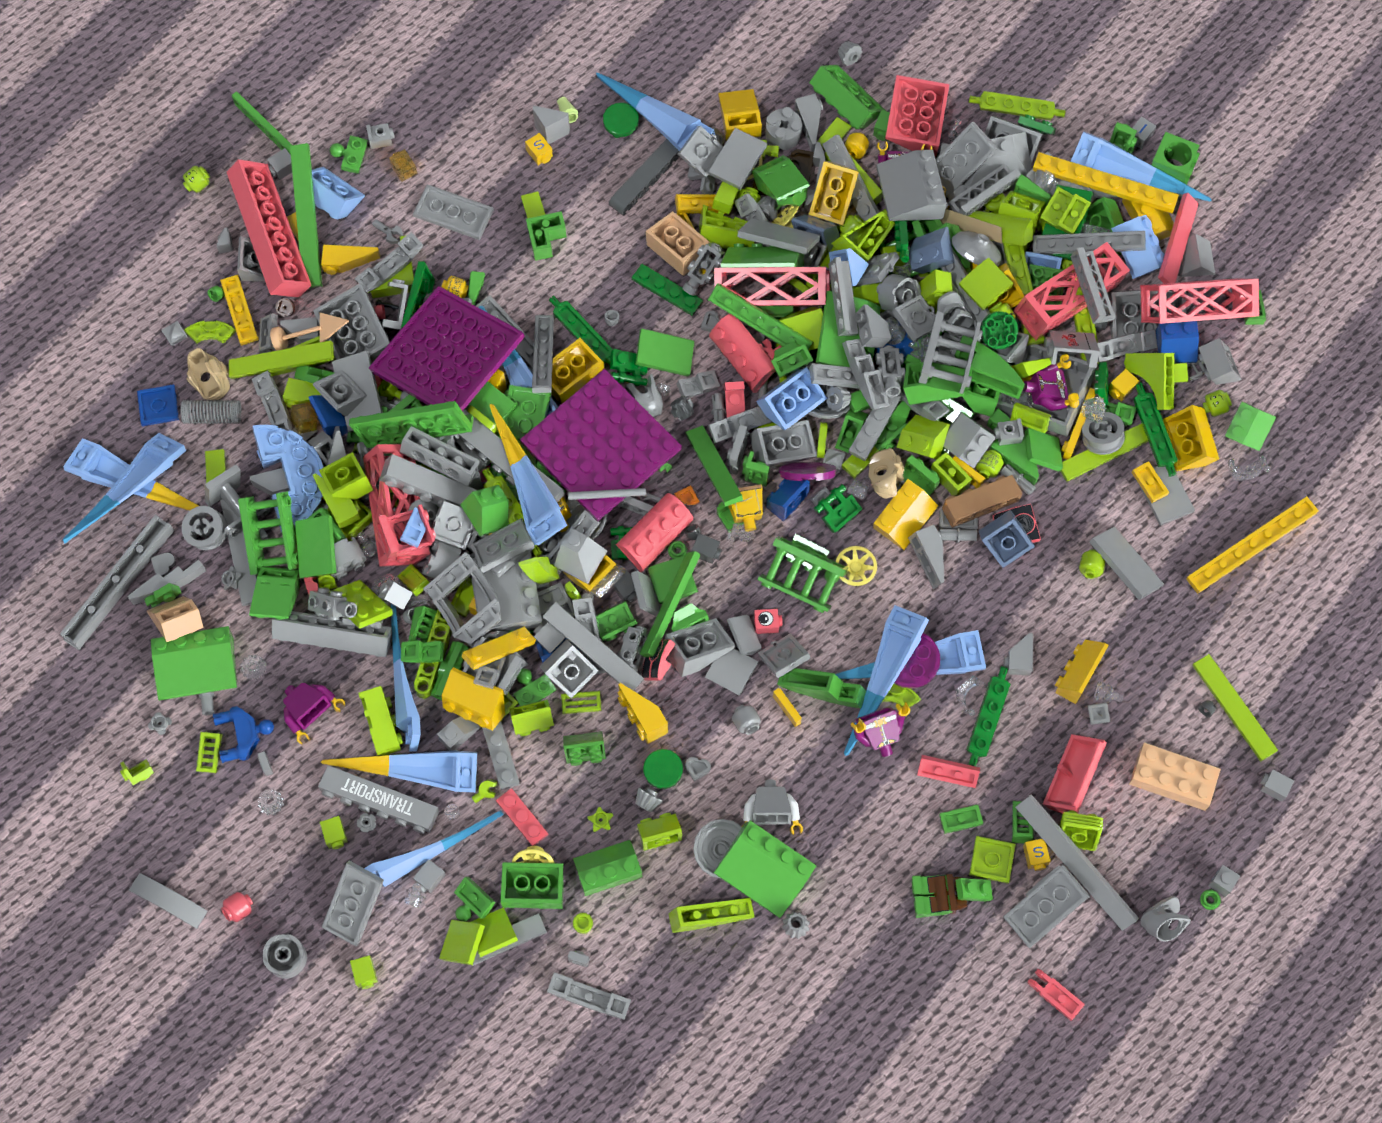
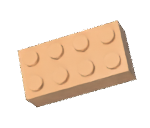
M1143 743L1139 750L1129 785L1205 811L1211 804L1221 769Z

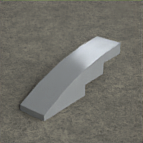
M861 338L843 342V348L854 378L871 409L889 407L880 370L875 371L871 354L866 355Z
M197 560L184 571L178 566L164 578L157 573L127 597L133 605L145 602L144 599L146 597L154 595V591L168 583L181 588L205 573L206 569Z

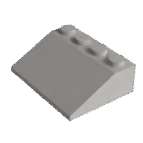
M915 150L876 165L889 221L943 219L947 203L933 150Z
M361 283L313 310L319 324L320 313L349 320L348 323L327 339V341L331 340L333 342L336 360L367 350L371 363H373L390 343Z
M1141 290L1111 291L1107 293L1115 315V319L1109 321L1111 338L1156 330L1159 323L1141 322ZM1171 290L1166 293V300L1169 297H1171L1174 294V292H1172ZM1150 291V299L1154 295H1156L1158 291ZM1179 296L1170 304L1178 308L1186 300ZM1159 299L1154 302L1157 306H1159ZM1150 307L1151 317H1159V312Z
M531 551L518 562L531 559ZM472 558L473 561H474V562L477 564V566L479 567L476 558ZM518 562L500 577H497L491 569L483 573L492 586L500 605L501 621L490 631H515L524 626L527 630H535L542 622L536 582L523 572ZM471 575L476 611L479 613L489 602Z

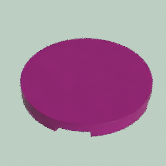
M796 462L780 466L779 473L780 477L788 480L802 481V479H815V481H820L836 476V467L820 462Z
M922 633L921 641L894 684L903 688L914 689L928 684L936 676L940 667L939 649L932 638L925 633Z

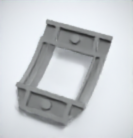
M467 552L423 588L432 598L433 603L448 623L453 633L452 636L463 642L474 644L501 621L499 600L487 578ZM472 575L489 604L464 624L446 596Z

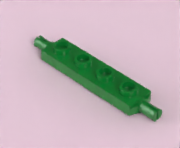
M894 221L896 252H899V259L902 262H908L910 252L908 249L907 221Z
M554 295L552 298L550 297L549 302L555 307L553 315L576 340L581 338L604 363L607 362L610 365L611 351L613 349L568 301L560 302Z
M1143 383L1136 384L1135 388L1138 395L1133 401L1158 467H1166L1169 477L1175 476L1177 473L1173 464L1178 459L1161 414L1157 410L1153 393H1146Z
M1003 666L1000 667L998 677L993 676L989 680L966 749L971 754L968 765L976 767L978 758L987 756L1011 685L1005 680L1008 668Z

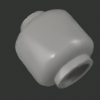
M740 705L734 710L735 713L732 716V721L740 733L750 735L759 729L761 719L753 706Z

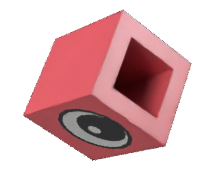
M778 609L754 610L756 634L779 633V627H782V615H778Z

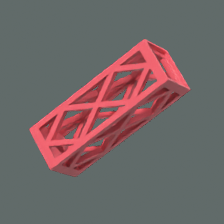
M1106 242L1095 249L1093 253L1106 291L1109 293L1121 283L1130 272V269L1109 243ZM1105 253V255H1106L1108 258H1100V257ZM1109 263L1107 270H1105L1101 265ZM1073 264L1025 295L1013 311L1035 340H1038L1047 334L1049 330H1053L1087 307L1084 295H1076L1080 284ZM1114 265L1119 273L1111 277L1110 273ZM1058 287H1068L1065 295L1048 296L1049 293ZM1046 301H1063L1061 305H1045ZM1059 310V312L1051 318L1046 313V311Z
M827 267L714 268V288L719 283L755 306L826 305V292L830 291V272ZM737 274L727 281V275ZM756 274L785 275L770 283ZM805 274H818V282ZM797 276L814 285L796 298L779 289V287ZM749 277L766 286L748 298L731 289ZM775 291L788 300L760 299ZM818 293V300H807Z
M1236 278L1140 285L1142 323L1161 324L1259 316V279ZM1204 287V288H1202L1200 291H1196L1195 289H1193V288ZM1212 287L1218 290L1209 298L1203 295ZM1170 290L1174 292V294L1166 300V293ZM1150 291H1158V293L1150 299ZM1188 291L1191 294H1193V296L1190 297L1187 294H1185V292ZM1222 293L1229 297L1220 305L1213 301ZM1179 296L1187 300L1178 308L1170 304ZM1199 298L1203 300V302L1200 303L1197 301V299ZM1158 299H1159V306H1157V305L1154 304V302L1157 301ZM1232 302L1233 309L1229 311L1225 307ZM1190 304L1197 306L1188 314L1182 312ZM1209 304V305H1211L1212 307H1214L1215 309H1214V310H1211L1210 308H1208V307H1206V306ZM1150 307L1159 312V317H1151ZM1201 310H1203V311L1206 312V313L1197 314V313H1198L1199 311H1201Z
M377 444L363 456L365 474L373 488V491L368 494L379 566L416 565L430 555L428 546L387 558L374 523L379 516H393L400 514L401 510L402 513L407 512L410 505L420 499V497L413 494L404 493L399 488L390 487L394 493L392 500H390L389 487L384 482H379V490L375 486L381 476L384 462L389 457L384 456V454L392 453L416 464L414 459L400 452L401 444ZM397 499H399L398 506H397V508H396V510H395V512H394V510H393L394 505H395ZM405 521L404 524L401 522L393 525L395 534L399 539L408 521ZM401 541V543H400V545H405V544H407V543H405V542H403V541Z

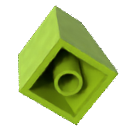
M1010 191L1001 202L998 214L1033 219L1034 236L1045 202ZM1031 242L1023 246L1024 253L1029 248Z
M809 307L777 319L813 341L808 351L818 348L823 318L821 308Z

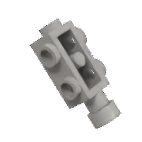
M708 243L699 248L697 252L699 257L696 261L693 260L687 268L690 270L687 275L691 278L682 287L685 292L695 296L700 284H709L714 278V268L721 266L723 256L725 255V252L721 250V246L716 243ZM711 253L716 255L715 259L711 257ZM702 268H705V269H706V273H705V274H703V273L701 272V269H702Z
M887 345L884 348H880L879 353H876V365H879L877 370H880L886 395L895 397L901 392V379L905 378V368H901V365H903V353H899V348Z
M321 587L318 588V591H310L308 599V610L314 611L317 616H328L327 618L331 620H339V617H354L357 613V605L346 601L347 598L342 596V592H330L329 588Z
M636 626V628L628 627L627 632L623 636L622 648L617 654L636 672H638L639 667L642 665L640 651L648 636L646 633L647 629L642 626Z

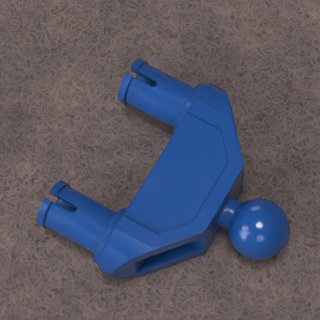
M238 706L231 707L229 711L213 714L215 726L233 722L235 725L238 745L236 748L219 751L222 763L236 759L248 760L260 741L258 733L261 732L264 735H268L274 730V724L271 720L264 719L257 725L254 718Z

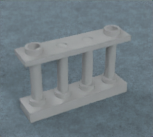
M937 311L919 383L926 384L928 377L932 378L934 376L960 383L959 393L963 394L965 387L969 388L972 376L968 375L976 342H980L983 333L980 330L981 322H977L974 331L947 324L946 321H943L944 313ZM948 331L971 337V346L943 339L942 336H939V333ZM944 346L967 352L969 355L967 361L938 354V351H935L936 347ZM936 361L965 368L964 376L934 369L935 367L931 366L932 362L936 363Z

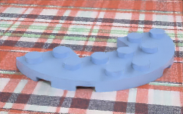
M254 425L252 430L261 462L281 459L289 487L288 494L291 498V512L295 528V521L307 519L316 511L321 502L322 494L312 475L316 473L322 477L319 472L320 469L324 468L322 461L313 446H310L299 434L291 430L287 431L278 428L276 425ZM276 494L272 495V500L277 499ZM274 507L277 518H280L278 507Z

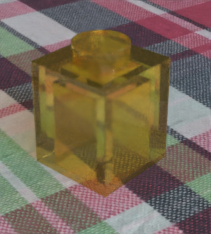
M405 149L395 152L389 157L391 167L401 182L417 174L416 165Z
M310 402L292 405L291 421L298 434L316 431L317 415Z

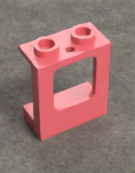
M422 504L417 508L426 531L418 548L409 544L400 545L393 528L395 524L408 521L413 510L389 517L382 515L374 522L387 558L431 546L435 541V531L432 527L430 528L428 522L429 515L427 510L423 509Z

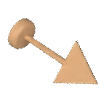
M320 313V326L286 335L281 327L272 328L270 331L271 342L276 351L288 348V339L319 330L320 342H325L348 323L349 320Z

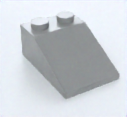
M808 420L795 422L786 430L776 425L757 428L749 434L756 462L765 463L767 466H770L769 469L817 457Z
M716 618L666 634L665 639H670L675 643L667 657L681 677L702 670L735 648V644Z

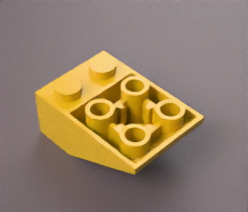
M754 90L718 93L726 141L735 128L753 137H761L762 123Z
M622 683L618 684V701L622 708H627V716L632 724L636 723L637 734L641 741L645 740L649 744L668 734V722L659 707Z

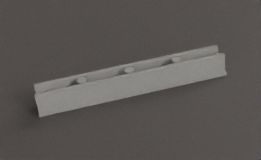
M157 515L151 519L60 633L65 642L77 650L81 649L147 566L151 557H154L174 532V529L168 522H164Z

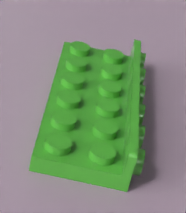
M510 385L505 395L517 405L504 421L531 463L536 466L538 460L520 443V439L547 417L551 393H532V388ZM497 431V436L501 439L499 431ZM491 464L490 471L493 476H502L517 501L520 502L516 485L513 486L509 483L504 473L498 474L492 468L493 464Z
M455 401L359 416L349 420V426L367 448L375 447L377 444L402 443L411 426L435 438L472 432L473 425L472 414L465 415Z

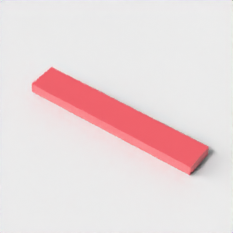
M1189 193L1182 195L1158 278L1163 283L1176 282L1199 203Z

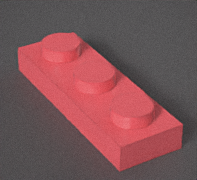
M922 755L917 775L976 788L980 767Z
M512 788L496 800L531 846H535L548 836V832Z

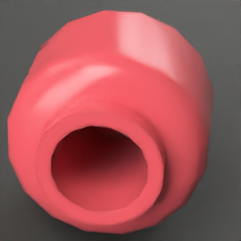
M236 892L223 901L221 911L228 921L239 922L250 915L253 902L247 894L243 895L240 892Z

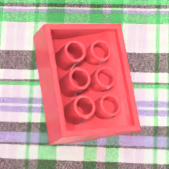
M896 75L885 139L911 151L922 150L924 144V150H930L932 146L934 156L936 157L940 144L949 84Z

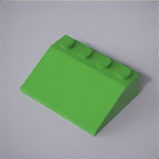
M758 243L752 244V247H745V244H734V247H728L721 262V268L804 267V254L774 246L763 247V244Z
M827 291L816 363L850 367L842 343L860 339L859 329L858 334L855 336H838L832 291ZM853 297L855 313L866 304L880 315V306L868 300ZM864 347L866 355L871 354L873 361L875 348Z
M229 626L196 631L166 642L164 637L151 639L152 661L159 701L237 688L234 640Z
M748 821L743 825L713 873L781 918L809 879L816 865L752 821Z

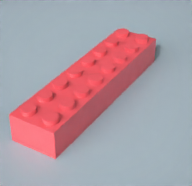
M238 159L227 171V175L270 295L301 297L312 285L268 164Z

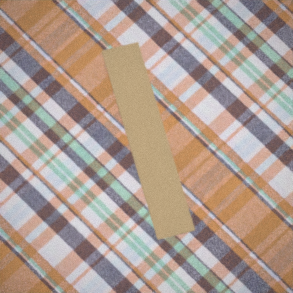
M945 209L943 219H940L942 224L958 225L960 230L984 234L989 240L1002 244L1001 227Z

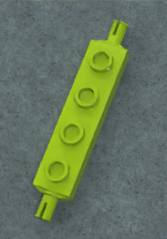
M983 91L981 97L970 95L969 103L979 104L980 110L1024 117L1027 114L1037 119L1050 121L1053 116H1065V110L1055 109V104L1052 101Z
M489 468L483 470L482 473L487 479L484 488L499 485L509 500L508 525L521 518L525 524L522 508L503 477H494ZM534 545L532 552L535 557H538L542 552L538 545Z

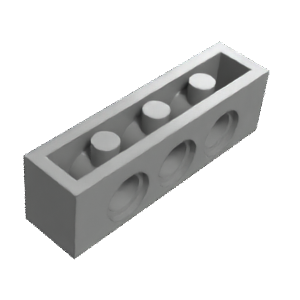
M412 426L403 438L400 452L466 486H469L480 463L478 459Z

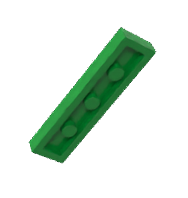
M641 264L632 276L633 281L691 316L696 313L703 303V300L699 297L688 294L682 287L644 264Z

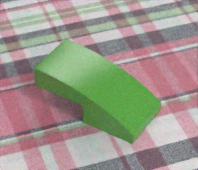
M1108 402L1104 411H1100L1096 404L1094 413L1110 412L1119 416L1124 425H1132L1136 407L1120 402L1117 405Z
M420 640L402 642L401 661L410 663L443 662L444 643L442 641L423 643Z

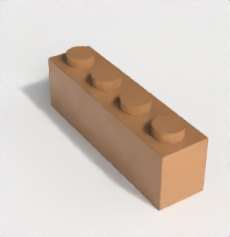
M1013 475L1008 477L1001 476L990 484L986 482L977 489H968L959 496L952 495L948 497L944 502L942 510L953 528L1017 503L1023 493Z

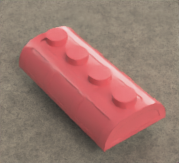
M731 314L723 317L709 334L711 340L736 369L752 392L757 393L775 372L771 359L741 321Z
M667 493L616 545L642 573L693 521V516L677 497Z
M1071 734L1044 799L1043 805L1062 814L1065 811H1076L1079 813L1085 794L1088 791L1094 772L1107 743L1105 740Z

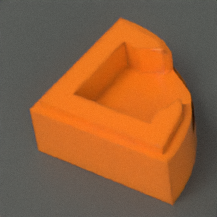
M691 485L674 493V496L682 501L683 504L695 505L699 503V499Z

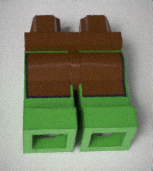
M953 874L925 877L912 876L911 883L916 918L955 914L957 910L967 908V900H958V897H955V890H957L956 879L964 877H953Z

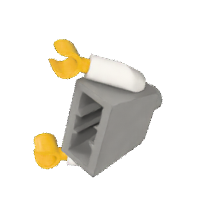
M766 780L764 787H758L756 794L751 795L745 803L743 815L745 823L753 821L756 825L791 824L792 821L793 825L790 827L791 834L794 835V826H798L800 833H802L803 827L798 822L800 820L798 803L790 794L786 793L785 787H776L775 780Z

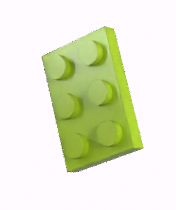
M361 580L331 590L342 592V596L347 598L346 601L357 605L356 615L349 619L359 629L392 616V609Z

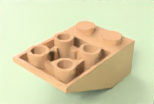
M184 596L147 610L148 615L166 642L176 640L181 636L204 628L197 606L192 599Z

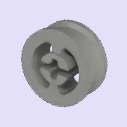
M1097 412L1086 418L1084 425H1082L1083 444L1089 451L1095 454H1111L1120 449L1124 443V423L1116 414Z
M198 506L190 510L184 517L182 534L184 539L192 546L205 551L213 550L224 542L227 536L224 530L228 524L220 512L208 506ZM212 516L213 521L210 522L209 520L203 517ZM197 535H200V536H202V537H204V538H207V539H205V540H198V539L196 538V536H197Z

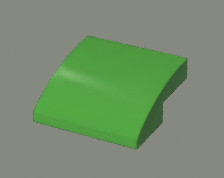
M684 557L665 561L647 568L660 604H663ZM691 575L681 598L698 592L693 575Z

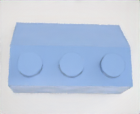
M325 167L312 170L315 206L329 213L330 217L337 220L347 217L365 197L363 193Z
M1146 215L1111 228L1112 232L1145 231L1146 250L1121 251L1126 265L1130 269L1132 279L1161 269L1165 254L1161 251L1158 237L1154 234L1152 223Z
M806 367L796 371L756 402L768 419L781 429L786 430L828 398L818 384H811L810 371Z

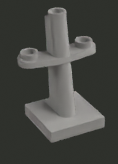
M234 465L205 484V503L210 507L223 499L238 517L237 520L228 525L224 530V533L230 537L237 535L240 531L239 528L242 526L238 503L240 497L235 491L240 487L241 470L237 465ZM257 509V516L261 515V517H264L271 509ZM261 528L259 530L261 539H268L269 535Z

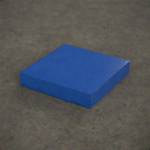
M174 384L137 391L141 426L179 420Z

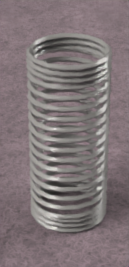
M183 400L181 403V420L183 424H239L241 422V403L239 400H227V402L226 400H217V402L216 400H207V402L206 400H197V402L196 400Z

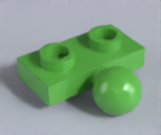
M350 135L346 149L339 143L331 145L330 153L333 157L344 156L341 170L359 174L368 140Z
M521 669L517 680L526 686L514 693L513 696L518 704L523 706L539 702L557 690L546 674L532 682L531 671Z
M464 877L454 891L465 903V905H461L456 909L455 915L459 921L469 920L471 910L479 918H485L496 903L470 877Z

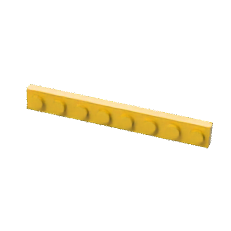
M1038 152L1032 170L1169 213H1173L1179 196L1169 191Z
M1306 496L1187 576L1186 580L1199 594L1316 515L1319 510Z

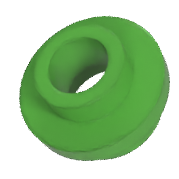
M674 541L668 547V554L672 559L685 557L687 553V547L681 541ZM679 548L681 552L677 554L674 550Z
M1206 890L1201 894L1200 903L1205 909L1214 910L1220 905L1221 898L1216 891ZM1207 897L1213 898L1212 904L1207 902Z

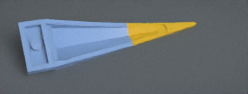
M490 404V409L515 481L526 529L534 545H540L566 527L567 523L560 511V506L496 407Z
M82 438L63 467L64 471L80 476L83 480L112 488L129 464L101 445ZM154 480L134 493L137 496L189 511L199 506Z
M454 750L325 759L321 761L322 764L404 779L455 792H476L477 752Z

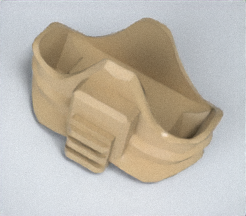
M196 348L189 352L187 357L188 382L206 400H219L224 397L230 389L227 378L229 376L227 366L213 355L204 352L201 348ZM210 373V379L203 382L201 380L202 374Z
M892 448L876 452L870 459L868 476L871 486L884 499L896 496L897 486H899L900 481L904 480V466L900 456L896 455ZM887 470L884 475H877L879 471Z

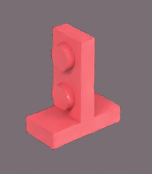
M744 381L724 383L726 418L745 411Z

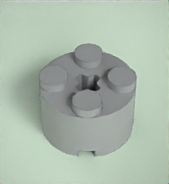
M790 107L777 109L767 117L766 140L771 146H779V149L782 150L794 148L801 138V118Z
M897 274L887 276L877 286L881 308L892 312L896 307L921 295L919 283L915 279Z
M351 537L352 541L348 542L346 538L334 544L336 573L331 574V576L337 577L338 580L348 576L347 572L353 569L358 571L365 567L366 557L354 537Z
M435 539L432 547L429 548L430 555L426 557L428 563H425L422 574L435 579L460 557L461 549Z
M279 934L266 942L263 949V962L273 975L289 979L295 977L304 969L307 962V953L296 937L289 934ZM283 953H285L288 956L287 959H284L282 957Z

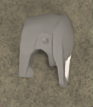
M957 292L945 293L938 299L937 311L944 313L943 321H946L947 324L967 329L971 328L973 318L970 312L966 310L965 304ZM946 331V332L949 333L951 336H959V335H960V334H956V333H952V332Z
M652 374L648 376V387H645V394L640 393L633 383L626 385L627 392L652 417L661 415L663 401Z
M1171 896L1146 910L1142 915L1141 925L1151 936L1160 941L1167 942L1178 937L1190 924L1191 920L1187 915L1177 914L1180 911V902L1176 896ZM1172 920H1178L1176 929L1169 930L1168 927Z

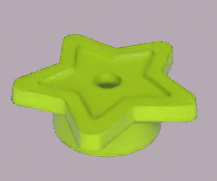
M598 807L596 813L588 816L587 819L593 823L594 832L601 828L610 830L609 820L613 817V814L605 813L601 807Z

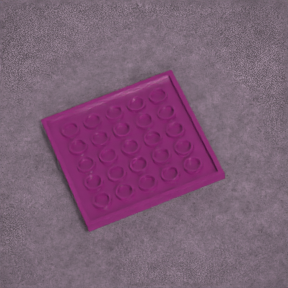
M438 286L369 366V370L427 405L455 401L463 411L523 340L525 335L522 331Z
M605 369L520 439V443L568 492L635 489L682 450V446ZM626 497L577 499V501L598 522Z

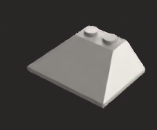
M1026 132L990 139L998 149L962 185H974L1003 164L1011 172L1017 169L1022 175L1026 176L1032 169ZM1001 171L998 173L997 179L1001 180L1007 175ZM985 182L984 189H988L994 183ZM1016 183L1005 191L1014 190Z

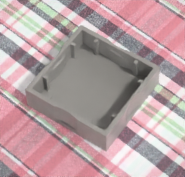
M1039 345L1026 346L1023 362L1049 358L1047 357V348ZM1057 353L1056 363L1060 362L1062 354ZM1069 356V359L1064 361L1065 363L1071 361L1070 368H1059L1064 373L1068 396L1071 393H1077L1079 396L1077 408L1067 405V408L1062 410L1050 411L1041 405L1034 404L1031 393L1023 392V390L1019 399L1000 393L996 408L1000 409L1010 418L1013 405L1016 402L1050 414L1051 417L1047 430L1067 437L1095 378L1096 368L1089 367L1087 361L1073 356Z

